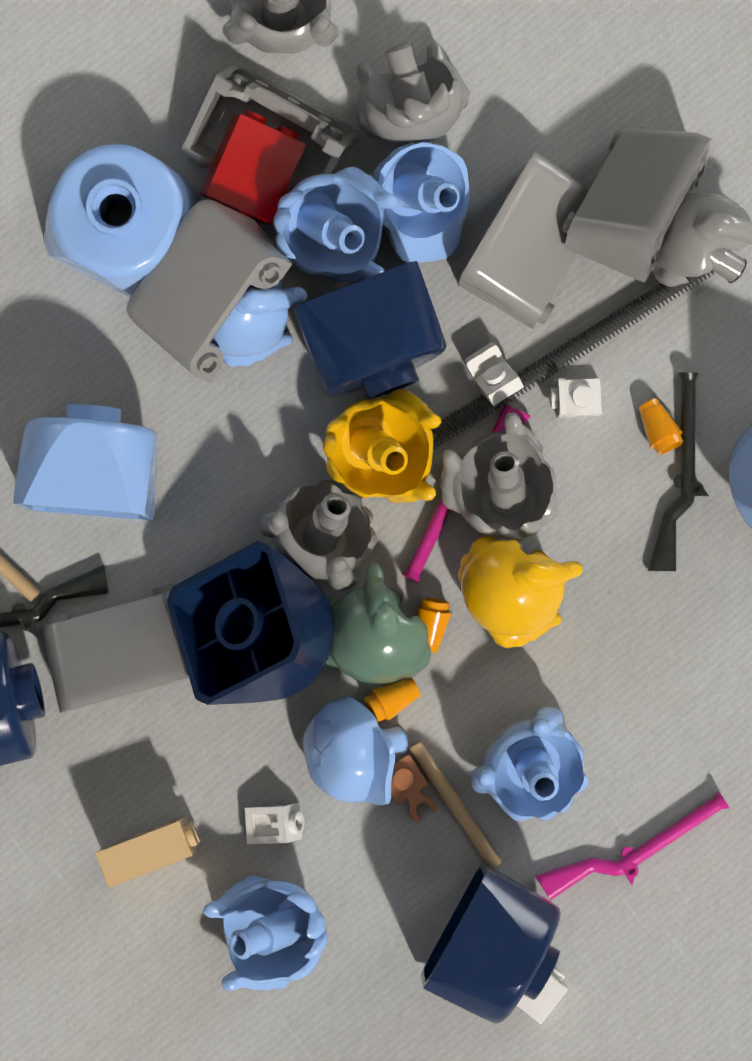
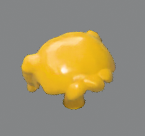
M406 389L394 390L385 397L355 401L326 427V437L323 442V450L327 457L326 471L331 479L342 483L349 490L363 498L385 497L392 503H410L420 499L424 501L433 500L436 496V490L426 482V479L430 473L433 458V433L431 429L437 428L441 424V418L433 413L418 396L413 395Z
M480 537L472 543L469 553H466L461 558V568L458 571L463 601L474 620L483 629L488 630L497 645L504 648L524 646L530 641L538 639L541 635L548 632L550 628L559 625L562 622V616L558 613L565 592L564 583L580 576L583 572L582 565L578 561L559 563L548 557L541 550H534L530 555L525 554L521 550L520 543L516 540L496 541L498 539L496 537Z

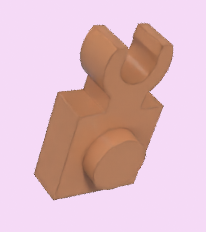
M407 754L394 764L391 794L397 804L407 799L410 803L409 814L415 822H419L421 819L416 813L417 805L426 803L432 812H435L437 808L432 798L421 793L420 790L429 784L411 755Z

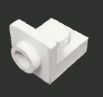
M494 342L489 343L464 360L475 384L493 406L524 387L519 376L504 360L498 346Z
M558 378L556 387L550 388L551 409H557V417L601 416L600 378L575 380Z
M300 803L244 808L247 844L289 843L302 839L305 821L301 813Z

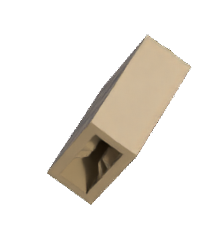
M185 816L107 845L95 854L107 886L110 888L193 856L197 851L196 845L201 840L194 822L187 823Z

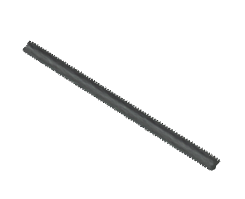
M706 274L698 277H686L689 283L674 287L665 286L660 283L656 288L654 287L652 290L650 289L644 293V295L642 294L640 297H637V300L634 299L633 302H629L625 307L623 306L618 311H615L614 314H610L606 319L604 318L599 323H596L595 326H591V329L588 328L587 331H583L576 338L573 337L572 341L570 339L568 343L565 342L564 345L562 344L560 347H557V349L553 350V353L549 352V355L546 354L545 357H541V359L534 362V365L530 364V367L527 366L526 369L524 368L522 371H519L518 376L524 386L522 389L527 392L526 387L531 390L530 384L535 387L534 382L539 385L538 379L541 383L543 382L541 377L547 380L545 375L550 378L549 372L554 375L553 370L558 373L557 367L562 370L560 365L566 368L564 364L566 363L569 366L568 360L574 363L572 358L577 361L576 355L581 358L579 353L585 356L583 351L587 354L589 353L587 348L593 351L591 346L596 349L595 343L600 346L599 341L604 344L602 339L607 342V336L610 340L612 339L610 334L615 337L614 332L619 335L618 329L623 332L621 327L627 330L625 325L627 324L630 328L629 322L635 325L633 320L638 323L637 317L642 320L640 315L646 318L644 313L646 312L649 316L648 310L654 313L652 308L657 311L656 305L661 308L660 303L665 306L664 300L668 304V298L673 301L671 296L676 299L675 294L680 297L679 291L684 294L682 289L688 292L686 287L688 286L692 289L690 284L696 287L694 282L699 285L698 279L703 282L701 277L707 280ZM520 389L507 398L512 401L511 396L516 399L515 394L519 397V391L523 395V390ZM480 395V398L477 397L476 400L474 399L472 402H469V406L466 404L465 408L461 407V410L458 409L457 412H453L449 417H446V420L442 419L441 424L437 428L431 429L433 433V449H436L435 445L439 447L438 441L440 444H443L442 439L447 442L446 437L449 440L451 439L450 435L454 438L453 432L456 435L459 434L457 430L462 433L461 427L466 430L465 425L470 428L469 422L473 426L472 420L478 423L476 418L481 421L480 415L486 418L484 413L489 416L488 410L490 413H493L491 408L497 411L496 407L486 397Z

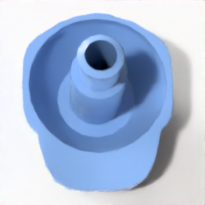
M425 140L422 142H410L398 147L373 172V178L381 187L397 198V205L393 209H383V226L388 231L394 252L400 260L406 263L413 261L423 263L446 259L455 253L460 243L462 223L469 210V181L465 161L446 147L439 146L437 143L431 144V142H425Z
M349 696L336 699L322 707L309 723L303 736L304 755L312 781L326 794L343 802H370L376 805L390 803L395 753H405L408 746V737L405 730L400 725H394L392 728L382 730L375 716L361 703Z

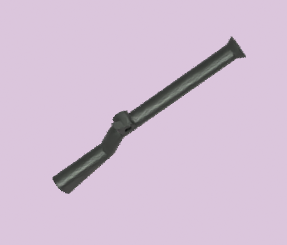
M697 372L678 373L681 379V430L683 431L681 437L684 442L681 444V474L675 476L673 483L675 487L681 489V496L663 514L648 571H676V521L691 507L695 496H709L703 490L702 483L695 481V380L699 374Z
M102 565L50 588L33 609H26L22 603L15 604L12 607V612L0 613V628L21 625L24 631H29L38 637L36 622L44 619L58 600L108 593L105 566Z

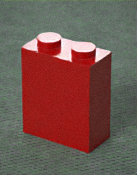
M246 110L245 115L233 114L199 195L216 201L260 223L272 225L274 216L278 211V202L286 193L306 144L297 140L298 133L283 126H279L277 130L264 125L266 118Z

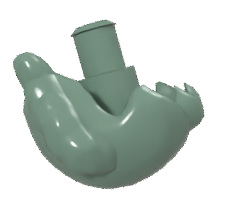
M376 563L369 564L366 570L364 586L351 590L339 600L333 595H326L334 621L333 644L325 664L326 666L338 668L355 680L371 684L393 683L403 678L414 677L427 667L431 657L427 626L418 616L407 618L401 612L399 607L403 597L398 591L385 586L383 569L380 565Z

